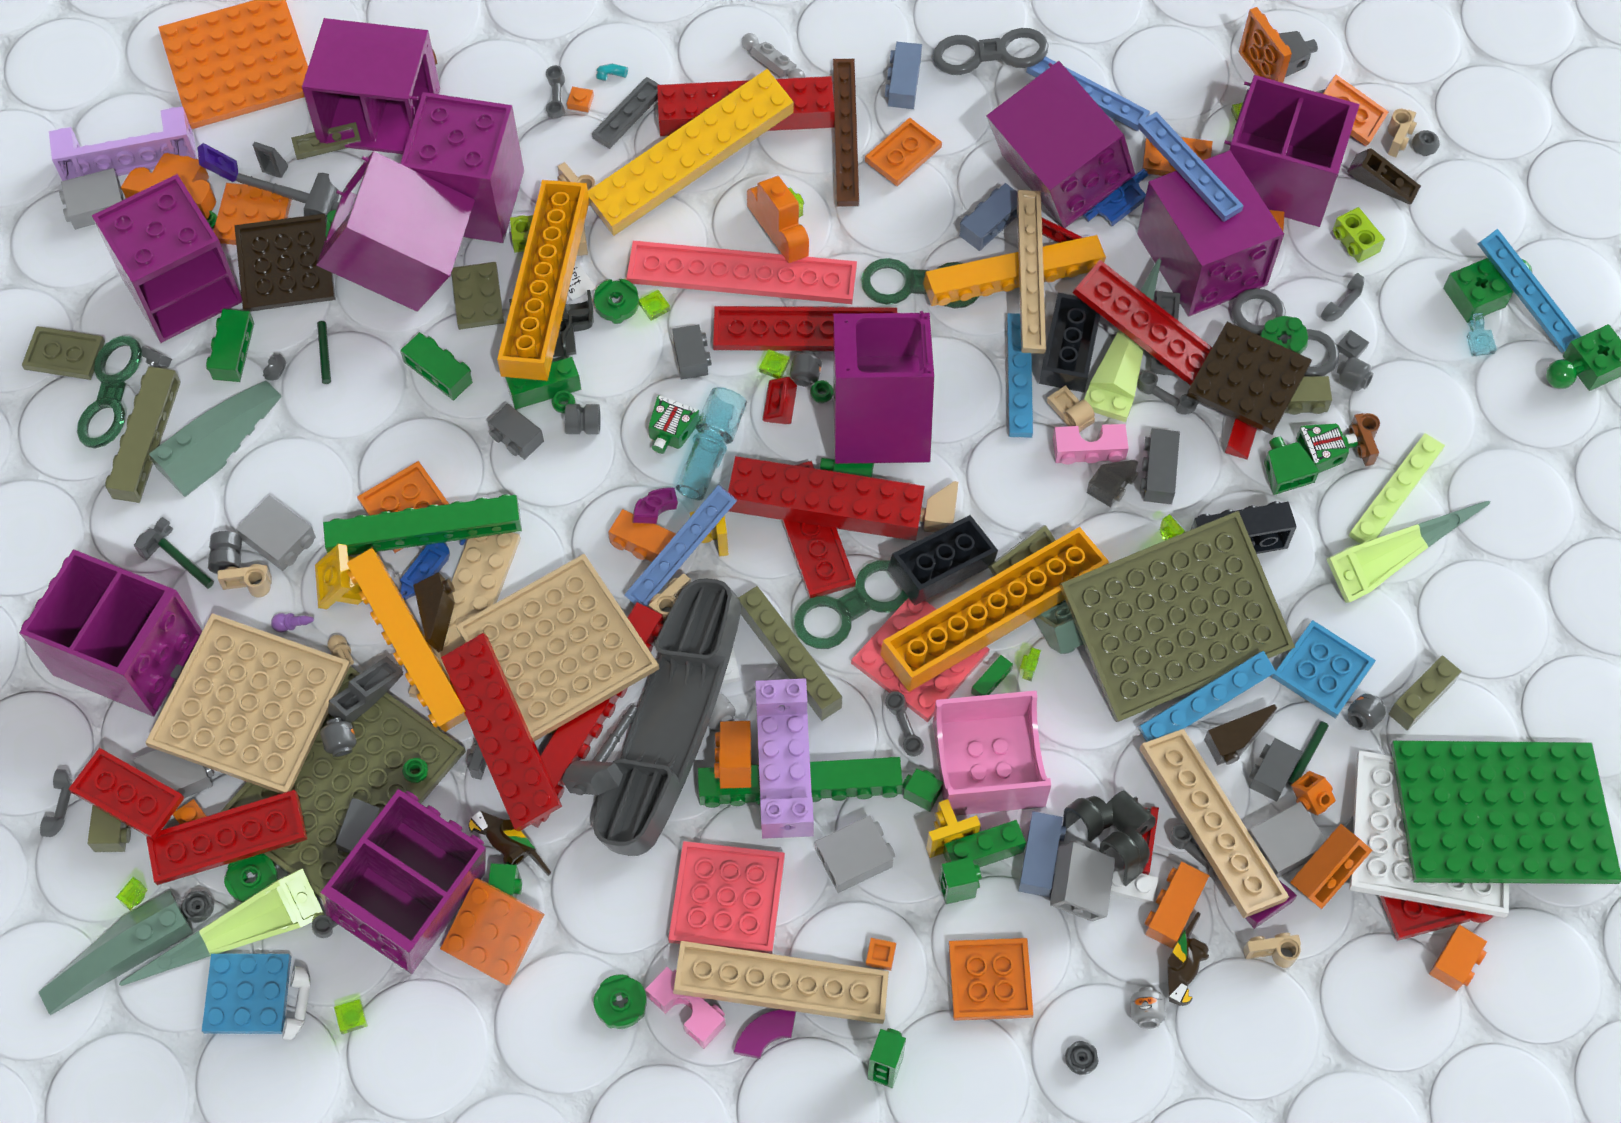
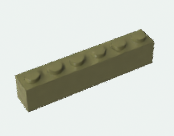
M148 366L146 374L141 378V389L134 398L133 412L127 418L125 435L123 434L120 438L118 455H115L113 458V469L105 482V487L112 499L136 503L141 501L153 466L149 453L160 445L181 383L175 370Z
M756 586L738 597L742 606L741 616L788 678L806 679L807 703L820 720L823 721L842 708V695L759 587Z

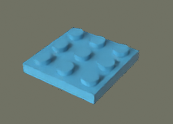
M1312 620L1296 642L1295 648L1291 649L1272 678L1336 719L1376 660Z
M211 954L202 1032L204 1034H282L286 1014L291 955Z

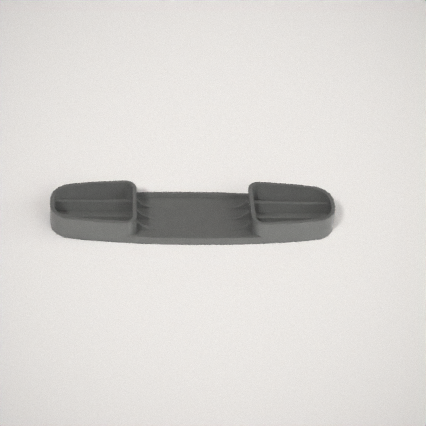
M708 578L697 579L684 587L656 640L655 647L660 653L657 661L660 669L652 673L621 758L613 761L623 774L619 787L600 794L593 823L595 836L607 848L617 854L639 856L648 852L656 844L697 756L723 683L742 608L740 599L723 581Z

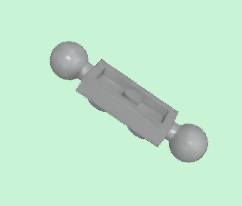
M747 33L743 36L742 46L746 50L751 51L750 54L779 77L787 75L788 78H805V73L801 69H797V65L789 57L776 50L772 44L767 42L759 44L757 36L753 33Z

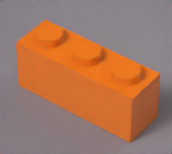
M624 509L621 510L608 531L610 543L619 550L625 549L640 560L646 559L651 562L676 535V533L656 524L633 523V514Z
M750 721L720 722V732H715V778H720V789L750 788L751 723Z
M1340 824L1290 883L1320 909H1323L1373 850Z
M1182 861L1178 869L1173 867L1166 880L1170 883L1167 891L1161 889L1155 903L1159 904L1156 913L1150 911L1144 925L1148 926L1145 935L1174 949L1210 875Z

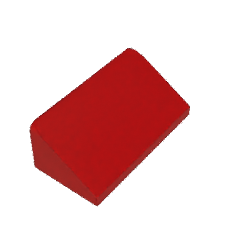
M1042 217V235L1058 243L1083 238Z
M790 377L769 380L763 414L764 422L791 424L797 384Z
M1235 418L1225 453L1248 460L1257 428Z

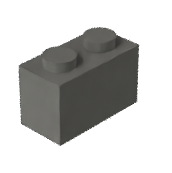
M700 325L672 329L681 380L708 375V366H711L712 363L710 352H705L704 349L705 346H708L706 333H701Z
M508 403L488 421L490 436L496 442L504 443L511 454L514 456L519 455L524 460L544 442L542 430Z
M1274 738L1271 746L1266 744L1259 757L1264 760L1260 766L1255 764L1249 778L1253 779L1249 788L1277 802L1302 751Z

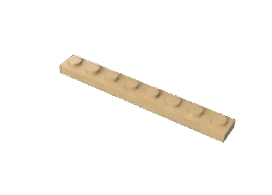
M1018 190L1021 353L1045 354L1041 191Z

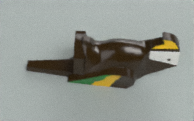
M482 811L471 817L468 825L469 831L471 833L476 831L486 835L491 845L504 855V864L518 865L527 856H530L547 876L551 874L549 868L537 854L534 846L522 831L514 829L511 820H504Z
M1199 912L1196 913L1186 931L1183 932L1167 960L1169 1002L1178 1006H1185L1191 1003L1193 997L1189 996L1188 985L1197 975L1200 962L1209 958L1207 945L1197 939L1189 938L1201 916Z

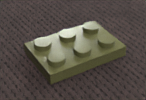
M496 262L454 267L452 269V281L459 330L504 324Z
M36 326L22 362V367L24 370L91 380L105 340L103 336Z

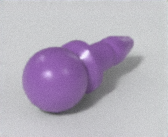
M278 613L272 618L271 625L275 631L282 633L287 630H294L296 626L307 625L313 622L314 618L306 615L294 616L292 613L287 615Z

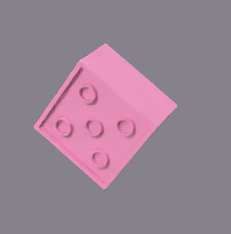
M1037 691L936 700L933 728L940 780L943 782L942 795L943 801L949 800L955 816L1046 807L1051 789V779L1047 778L1040 750L1037 724Z

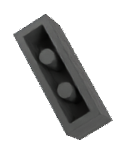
M1152 428L1150 436L1145 437L1144 451H1148L1147 457H1143L1142 471H1146V476L1141 479L1140 492H1144L1143 501L1172 505L1176 489L1180 431Z

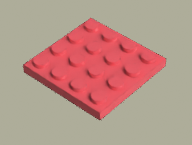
M908 597L852 658L851 664L889 693L894 691L902 693L906 699L907 707L928 722L934 716L936 700L949 699L989 654L990 649L984 647L909 692L880 655L883 640L936 610L926 601L914 605Z
M683 841L668 939L669 943L680 944L681 941L772 954L785 853Z

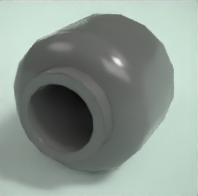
M806 350L796 354L793 357L790 376L794 383L803 387H810L819 380L822 361L812 351Z
M1351 357L1346 362L1342 361L1336 372L1339 374V383L1353 391H1359L1362 388L1366 389L1374 374L1371 372L1370 364L1356 357Z
M1365 693L1360 695L1348 708L1349 722L1359 730H1372L1386 715L1383 701L1372 694Z
M341 718L328 720L327 726L323 727L320 731L324 750L332 754L333 757L352 753V748L357 744L352 724L342 721Z

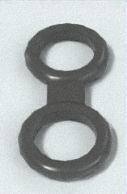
M1032 28L1014 29L1003 35L1001 39L979 40V42L968 35H953L938 43L934 49L933 60L942 72L950 75L970 73L978 68L981 62L1002 60L1007 65L1015 68H1027L1035 66L1045 58L1048 53L1049 44L1041 32ZM1018 38L1033 39L1040 46L1034 55L1026 58L1011 56L1006 48L1010 42ZM954 45H966L975 52L972 60L961 65L949 64L942 58L944 51Z
M1265 289L1245 290L1232 303L1231 314L1234 322L1239 327L1261 336L1265 325H1254L1243 317L1241 307L1245 302L1251 299H1262L1274 307L1276 317L1286 315L1284 304L1280 298ZM1307 329L1308 340L1322 343L1328 350L1329 360L1322 366L1309 367L1305 376H1325L1333 371L1338 364L1339 350L1337 344L1329 335L1318 330ZM1286 334L1278 338V340H1282L1283 344H1286L1287 340L1291 339Z

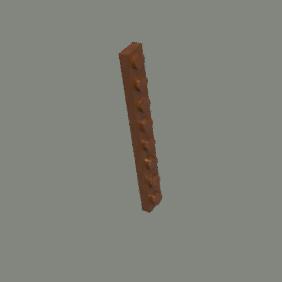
M855 58L833 59L837 207L859 206Z

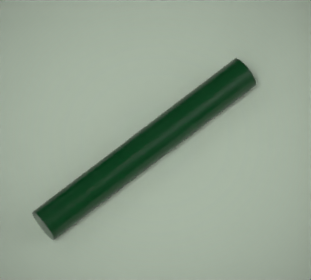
M325 321L317 322L321 378L323 384L331 383L327 325Z
M163 538L159 541L158 545L207 589L213 586L214 581L168 540Z
M1319 722L1287 781L1288 785L1291 786L1302 777L1329 727L1327 723Z

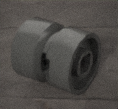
M566 404V434H580L581 431H584L586 434H600V404H586L584 408L580 404Z
M218 531L211 534L208 557L209 571L218 574V570H225L228 567L240 568L241 536L230 531Z

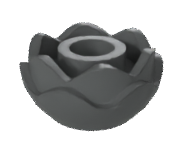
M1423 130L1415 134L1412 139V146L1415 152L1423 156H1429L1436 153L1440 146V141L1434 132Z
M274 353V357L268 360V366L263 370V376L266 380H278L283 373L286 361L281 354Z
M205 891L189 893L181 904V912L184 917L194 923L205 921L214 910V901L209 893Z
M1084 1041L1073 1043L1067 1048L1065 1053V1061L1068 1068L1079 1075L1091 1073L1099 1062L1096 1048ZM1080 1056L1084 1058L1083 1061L1079 1059Z

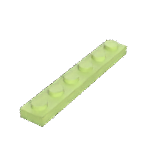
M1424 433L1351 530L1349 537L1358 543L1378 538L1437 459L1445 445Z

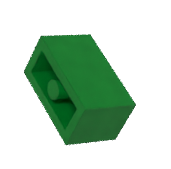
M972 857L941 865L939 883L945 904L976 897L977 889L980 888L979 880H982L979 865H974Z

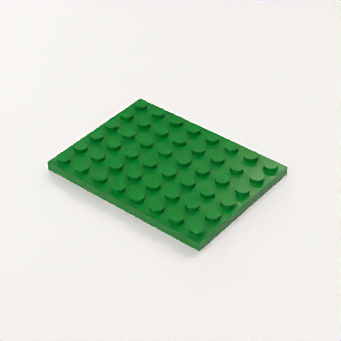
M1392 742L1391 751L1413 883L1620 884L1621 870L1591 742Z

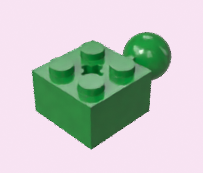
M1488 258L1450 273L1443 287L1467 323L1505 308L1513 294L1508 283ZM1522 259L1526 266L1532 272L1531 265L1526 260Z
M1607 324L1571 341L1563 354L1564 359L1552 362L1546 370V379L1554 388L1566 389L1573 385L1578 376L1589 391L1621 377V339L1612 327Z

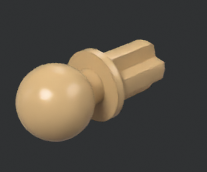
M338 634L331 636L327 643L331 655L350 661V664L353 665L354 660L351 656V648L347 645L345 637Z

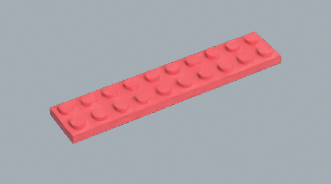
M633 241L627 280L632 284L852 304L857 261L805 257L788 263L782 254Z

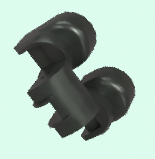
M587 290V301L577 304H565L553 357L565 356V358H568L567 355H576L574 332L587 330L592 327L594 316L590 290Z
M1121 791L1107 803L1097 796L1078 798L1065 808L1063 826L1067 829L1081 818L1088 829L1089 842H1092L1104 829L1112 825L1119 830L1113 832L1101 842L1099 851L1103 853L1109 847H1112L1119 853L1125 864L1123 879L1125 887L1143 872L1149 861L1150 850L1142 836L1155 826L1156 818L1151 814L1149 808L1145 809L1138 802L1137 797L1133 798L1126 791Z

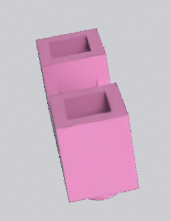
M1102 425L1099 435L1100 439L1095 442L1084 440L1079 434L1078 426L1055 427L1053 435L1055 463L1068 465L1075 462L1096 463L1098 461L1119 462L1126 460L1129 449L1126 425Z
M666 967L645 989L646 996L665 1014L675 1005L684 1004L692 1009V1015L684 1023V1030L705 1049L726 1026L725 1014L717 1005L713 1004L710 1006L704 1000L705 998L673 994L676 969L671 971Z

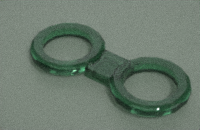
M878 259L870 263L863 271L861 278L862 289L867 297L876 303L885 305L897 304L907 299L911 293L927 294L923 283L926 271L930 270L910 269L908 265L897 259ZM949 262L937 267V269L963 263ZM881 269H895L905 278V286L895 294H882L871 285L872 275ZM980 296L973 297L967 301L950 302L944 306L954 309L965 308L975 303Z
M123 335L113 338L102 347L95 359L94 372L97 379L101 382L97 400L84 410L77 424L79 441L88 448L96 449L108 445L118 436L125 423V411L121 404L126 386L125 381L136 372L142 359L140 343L131 336ZM130 346L131 358L126 367L117 374L107 375L105 365L111 353L119 347ZM112 408L114 420L111 427L100 437L90 438L88 426L91 419L100 410Z
M877 560L867 564L859 571L855 589L839 599L830 596H816L806 600L799 606L794 616V628L798 637L806 645L813 648L830 649L840 645L848 637L852 628V621L868 611L890 613L897 610L908 599L903 589L897 598L889 602L874 600L865 590L867 578L875 572L888 571L890 560ZM817 607H829L840 615L842 626L834 636L817 638L812 636L804 626V619L807 613Z

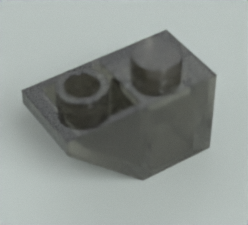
M1129 460L1101 465L1089 481L1087 494L1109 507L1115 501L1119 502L1126 492L1124 488L1128 483L1132 485L1139 474L1136 471L1138 461Z

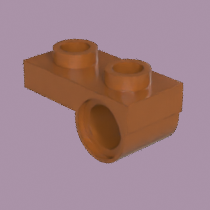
M1371 413L1354 415L1349 425V433H1354L1357 437V454L1359 458L1363 459L1365 466L1374 465L1379 455L1374 438L1380 427V420Z

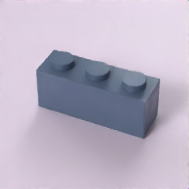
M896 41L895 50H891L890 63H893V67L888 68L887 80H891V82L886 84L885 97L889 98L888 107L914 109L922 44Z
M1006 183L1000 188L994 189L985 202H980L973 213L966 215L961 220L959 236L978 251L982 250L1017 218L1018 192Z
M1032 812L1018 892L1049 897L1053 887L1059 841L1064 842L1066 827L1062 826L1063 817Z

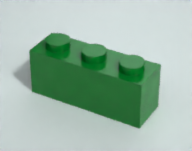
M222 309L221 317L217 318L216 337H213L211 341V357H208L206 361V369L210 372L213 380L241 382L254 328V321L250 311Z
M419 332L400 350L405 364L453 401L473 383L471 369L468 365L455 360L450 351L447 349L442 350L430 336L426 337Z
M573 357L552 362L548 381L505 377L508 391L516 410L552 399L557 392L562 390L570 393L582 390Z
M1014 820L945 843L943 855L946 863L972 857L974 865L978 864L980 868L1024 853L1026 841L1018 821Z
M891 1028L887 1030L880 1029L869 1059L868 1080L893 1088L904 1057L906 1038L902 1037L901 1032Z

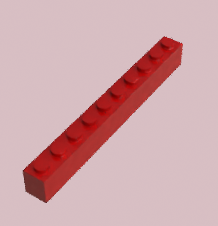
M637 602L627 618L651 652L653 648L652 643L656 637L658 638L664 625L663 615ZM628 688L560 726L540 757L559 800L565 790L562 780L566 769L574 761L586 758L590 751V743L594 738L597 739L603 729V722L606 718H610L616 708L615 703L619 697L623 698ZM550 814L531 825L538 828L542 821H547Z

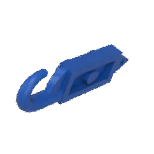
M466 539L460 540L459 544L464 545ZM445 543L426 545L400 579L402 584L401 595L404 600L415 596L414 584L438 573L449 560L450 551Z

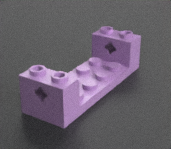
M183 106L161 110L163 132L107 141L105 143L80 147L71 127L49 131L52 161L62 181L114 168L117 176L127 175L138 167L153 170L164 153L189 156L197 159L193 131Z
M806 679L755 681L762 839L814 836Z

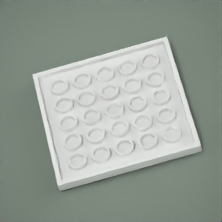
M1359 751L1356 758L1352 833L1373 851L1350 876L1349 890L1506 918L1509 914V883H1413L1393 757Z

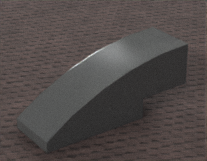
M386 656L350 680L347 689L330 699L328 713L333 718H341L342 721L352 723L386 694L403 675V671Z

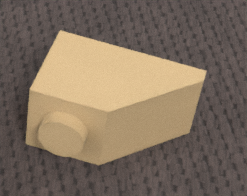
M953 481L927 499V507L921 509L920 522H924V531L937 532L954 523L959 482Z

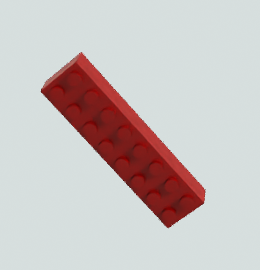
M832 76L776 79L794 102V109L791 115L768 131L834 128L835 109ZM750 80L657 85L660 136H669Z
M735 456L728 492L737 501L730 508L729 512L830 528L836 527V529L916 541L925 486Z

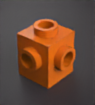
M1308 771L1291 785L1297 797L1296 803L1301 802L1308 812L1317 816L1325 812L1336 801L1332 793L1333 788L1324 776L1312 771Z

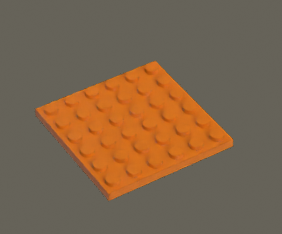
M252 0L158 27L179 97L191 129L305 97L302 85L308 64L286 0Z

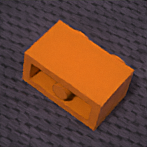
M1458 925L1451 934L1429 975L1456 991L1462 985L1468 986L1475 975L1471 971L1475 963L1480 965L1487 953L1483 950L1487 941L1463 926Z

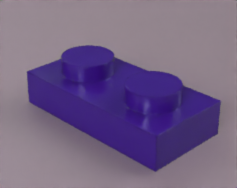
M205 143L197 147L200 166L231 182L236 181L238 175L237 160Z

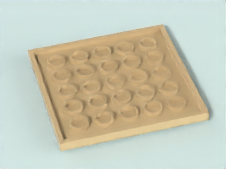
M585 554L456 625L465 643L482 633L488 636L534 742L660 669L659 664Z
M212 613L145 743L153 749L280 794L292 790L328 714L329 700L337 695L351 666L350 661Z

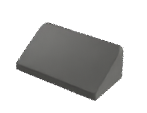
M356 798L351 799L336 841L339 851L350 853L377 818L380 810L378 807Z

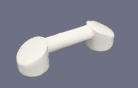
M294 966L291 976L290 987L299 988L295 1017L294 1019L286 1018L284 1022L282 1039L292 1040L305 1022L310 981L303 967Z

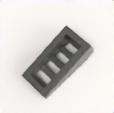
M254 142L253 148L262 172L282 178L288 168L287 162L275 148Z

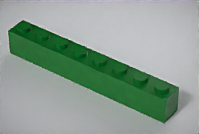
M504 494L497 498H478L475 501L469 502L455 501L447 505H429L426 508L419 509L406 508L398 512L384 511L377 515H358L354 518H335L331 521L323 522L327 553L337 544L347 545L348 556L362 554L371 548L375 552L522 531L517 495Z
M900 757L810 762L813 802L826 798H832L835 801H842L847 797L869 799L872 796L880 795L884 798H893L902 794L903 784ZM751 765L750 788L720 789V778H715L714 767L698 768L700 805H705L708 808H715L720 806V804L743 806L745 803L754 802L761 805L759 765Z

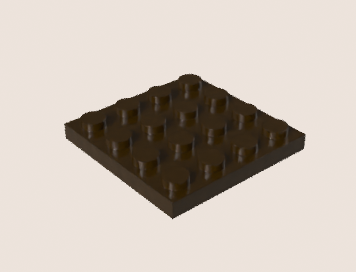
M325 213L234 225L242 307L244 311H258L336 300L333 273L316 266L326 240L327 217Z
M1227 321L1191 384L1187 396L1273 435L1310 367L1312 359Z

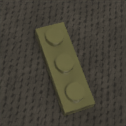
M356 122L329 128L328 134L334 133L332 138L336 142L328 144L320 143L316 138L315 132L292 137L297 160L346 149V144L361 141ZM353 129L355 137L341 140V134L338 132Z
M1042 525L988 565V568L995 576L1056 540L1047 526Z

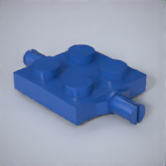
M1143 168L1134 177L1083 214L1084 218L1089 222L1096 215L1100 214L1112 226L1144 203L1146 194L1140 188L1139 183L1149 176L1147 171Z

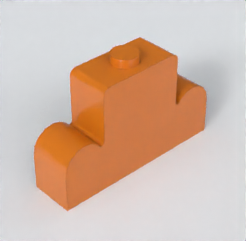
M164 153L152 173L145 167L135 168L128 174L121 186L125 198H128L178 174L205 219H208L210 210L212 211L216 204V198L210 184L207 182L209 175L206 168L199 165V159L189 156Z
M775 176L758 182L757 186L748 189V209L787 262L792 263L808 257L809 237L805 228L801 224L799 225V203L779 176Z

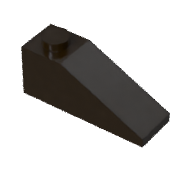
M1372 148L1356 154L1347 171L1362 184L1409 205L1413 203L1421 187L1420 184Z
M438 572L413 586L425 639L439 653L443 651L455 604L453 596L455 588L450 579H445Z
M1275 704L1207 731L1204 741L1217 766L1223 763L1229 765L1240 759L1243 752L1273 718L1277 710Z

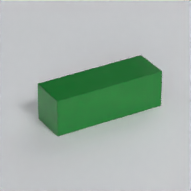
M1000 655L972 686L971 693L974 696L990 695L1012 671L1013 663Z

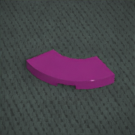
M675 488L656 489L649 492L644 498L639 499L634 508L633 523L657 524L658 516L661 513L677 509L678 501Z
M775 1010L756 1018L741 1033L736 1043L734 1054L760 1059L764 1049L771 1042L780 1038H791L796 1011Z

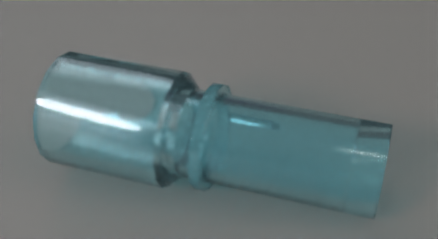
M721 387L713 388L710 391L696 424L698 434H695L693 437V447L676 485V490L683 496L693 500L704 499L714 472L720 466L723 456L727 451L726 445L733 442L740 420L744 414L747 401L740 394Z

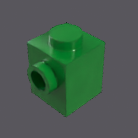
M916 768L913 775L908 774L903 782V798L930 812L942 792L943 782L936 779L933 773Z
M491 863L488 884L514 898L517 897V894L521 895L522 879H519L520 873L517 865Z

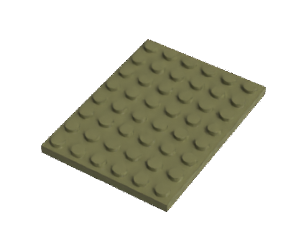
M1239 511L1059 584L1116 722L1205 686L1260 651H1264L1269 659L1295 648Z
M350 666L337 695L347 689L349 681L361 673ZM387 692L370 709L351 723L357 740L356 746L352 748V753L333 757L332 754L324 750L319 731L292 790L298 793L307 840L262 853L288 874L303 868L314 893L321 899L320 892L350 854L339 851L336 841L351 799L356 798L380 809L378 815L398 789L404 793L406 791L413 793L421 804L466 752L463 746L435 728ZM329 713L327 714L320 731L323 727L327 726L328 720L334 719ZM420 758L426 762L428 775L423 781L411 783L404 778L402 769L409 759ZM415 768L411 773L414 775L418 774L420 769ZM246 782L220 812L276 796L280 793Z

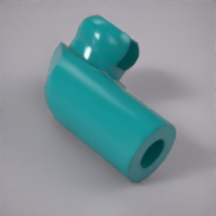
M613 63L599 66L596 70V78L606 81L608 74L626 78L628 67Z

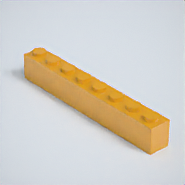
M1094 235L1043 246L1044 282H1054L1065 277L1073 278L1079 274L1090 272L1099 260L1105 262L1106 255L1098 236ZM1019 252L926 271L923 285L931 306H944L954 301H967L973 297L989 296L996 292H1008L1019 288Z
M371 548L347 562L350 571L347 572L349 578L354 585L359 584L362 591L358 593L365 605H371L373 609L370 612L371 617L377 625L381 624L385 631L381 634L388 645L393 644L396 650L393 655L400 666L405 665L408 671L405 673V677L411 686L416 685L419 693L416 696L422 706H428L431 711L428 717L435 728L439 726L446 732L466 720L467 717L464 713L466 711L430 644L426 641L422 630L379 555Z

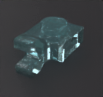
M1483 313L1473 314V320L1469 321L1472 332H1469L1466 336L1472 357L1495 354L1497 348L1492 330H1484Z

